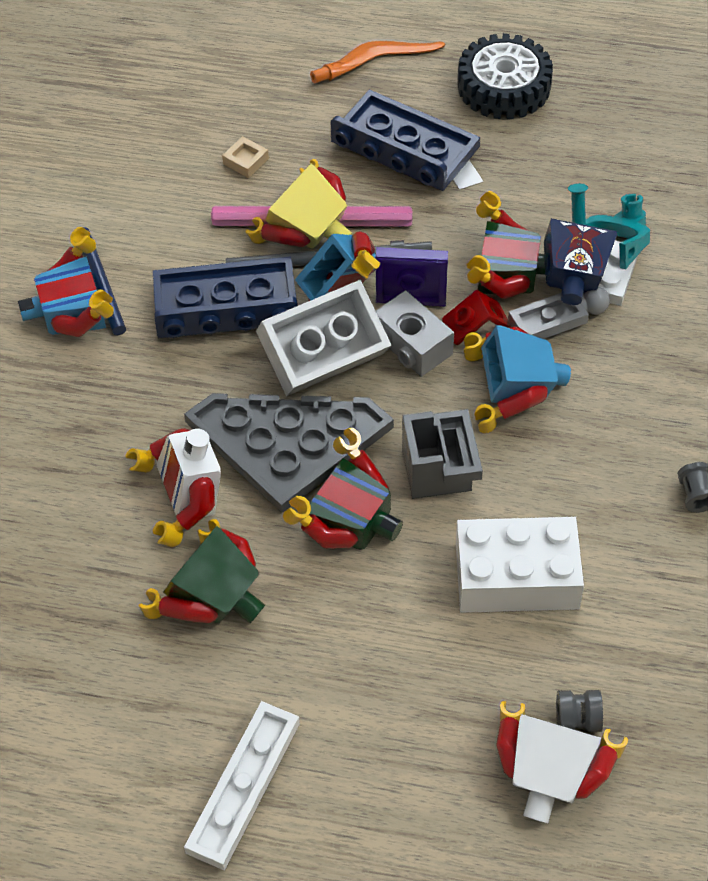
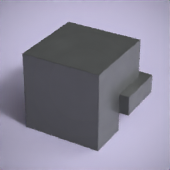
M464 409L434 414L433 411L402 415V452L412 499L472 491V481L482 480L483 470L469 410Z

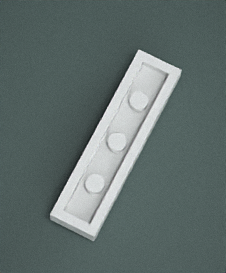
M261 701L184 846L186 854L225 871L300 724L299 716Z

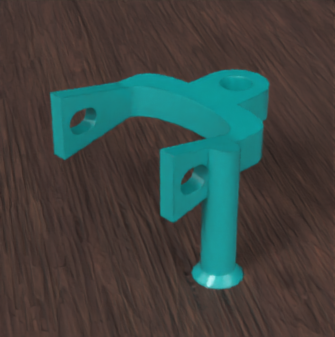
M582 183L570 185L568 190L571 192L572 222L617 231V236L627 238V240L619 243L620 268L626 270L641 251L650 244V229L646 226V212L642 210L643 197L638 195L636 201V194H626L621 197L622 210L615 216L593 215L586 219L585 191L588 189V186Z

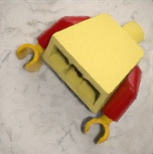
M311 159L309 161L310 165L305 170L302 167L299 168L301 175L269 208L266 217L268 223L264 224L261 218L255 217L252 222L257 229L254 231L247 229L245 232L251 241L256 244L270 241L296 247L307 246L312 249L324 237L328 239L332 234L352 235V232L339 222L347 208L345 202L346 195L340 177L319 167L316 159Z

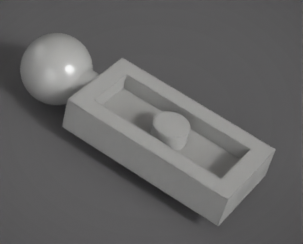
M598 287L597 291L591 290L583 293L581 304L567 305L561 301L560 293L509 311L508 321L512 327H519L530 335L545 339L587 324L588 313L598 315L606 311L610 298L605 289Z

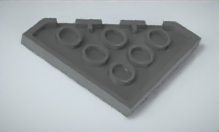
M212 393L184 413L185 422L192 429H201L207 432L211 447L281 513L291 507L289 504L291 499L296 496L304 497L328 479L342 458L346 460L350 458L348 454H339L333 447V442L338 437H341L345 444L350 445L348 438L343 433L344 430L347 428L356 429L361 437L358 449L365 450L394 428V419L369 397H353V401H332L331 396H301V400L280 399L279 395L249 394V399L228 398V394Z

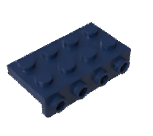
M370 89L344 118L335 116L330 122L331 142L441 191L447 188L480 147L481 137Z
M291 256L152 270L155 302L154 319L158 338H177L188 335L256 329L263 320L298 306Z

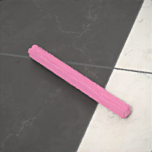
M214 206L211 211L212 225L255 226L252 222L255 217L261 218L264 224L268 223L266 221L267 213L271 206ZM347 206L339 222L345 227H409L412 225V208L409 206Z

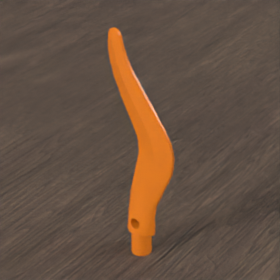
M442 41L433 43L366 42L356 47L342 59L311 71L310 77L314 84L327 79L332 80L380 55L430 52L444 47L445 43Z

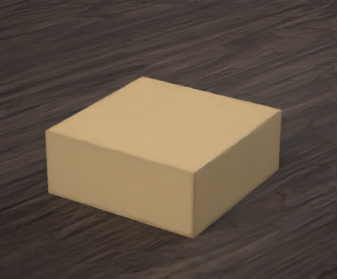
M242 136L222 155L223 165L250 178L269 159L268 149Z

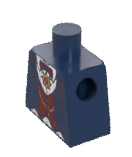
M551 218L544 237L546 284L549 287L562 289L561 301L563 303L579 305L582 303L583 293L591 290L597 291L610 257L617 231Z

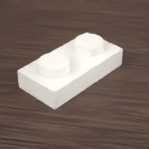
M615 241L598 287L607 291L611 304L621 306L638 256L626 270L620 268L619 243L621 242Z

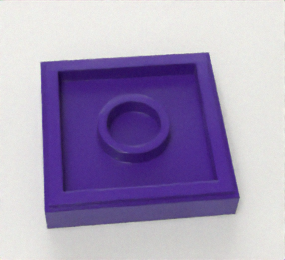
M376 247L375 259L380 262V266L376 269V303L386 304L406 290L423 306L446 307L448 251Z

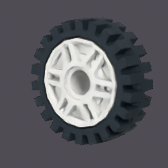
M503 33L502 38L498 39L497 34H492L489 37V41L485 37L479 38L478 44L475 42L469 44L468 49H464L462 57L459 59V95L463 97V102L466 105L470 104V109L477 112L481 109V115L488 117L490 112L494 113L493 119H501L502 114H506L507 120L514 119L515 113L520 118L526 117L527 110L533 114L537 111L538 106L542 107L545 104L546 99L548 100L550 95L553 64L547 51L543 52V46L540 44L534 46V40L530 38L523 42V36L515 35L514 39H510V34Z

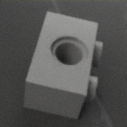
M406 290L376 310L391 343L389 349L397 355L399 361L406 368H412L419 376L422 377L453 355L454 332Z

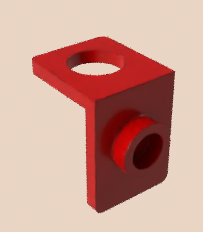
M478 290L471 293L442 318V322L454 332V344L460 345L468 333L476 332L488 321L507 328L511 327L500 303Z

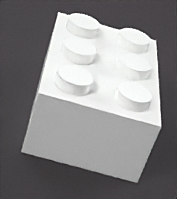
M361 280L265 319L256 330L286 397L377 358L391 347L387 334Z
M576 517L457 520L456 556L460 613L580 609L584 582Z

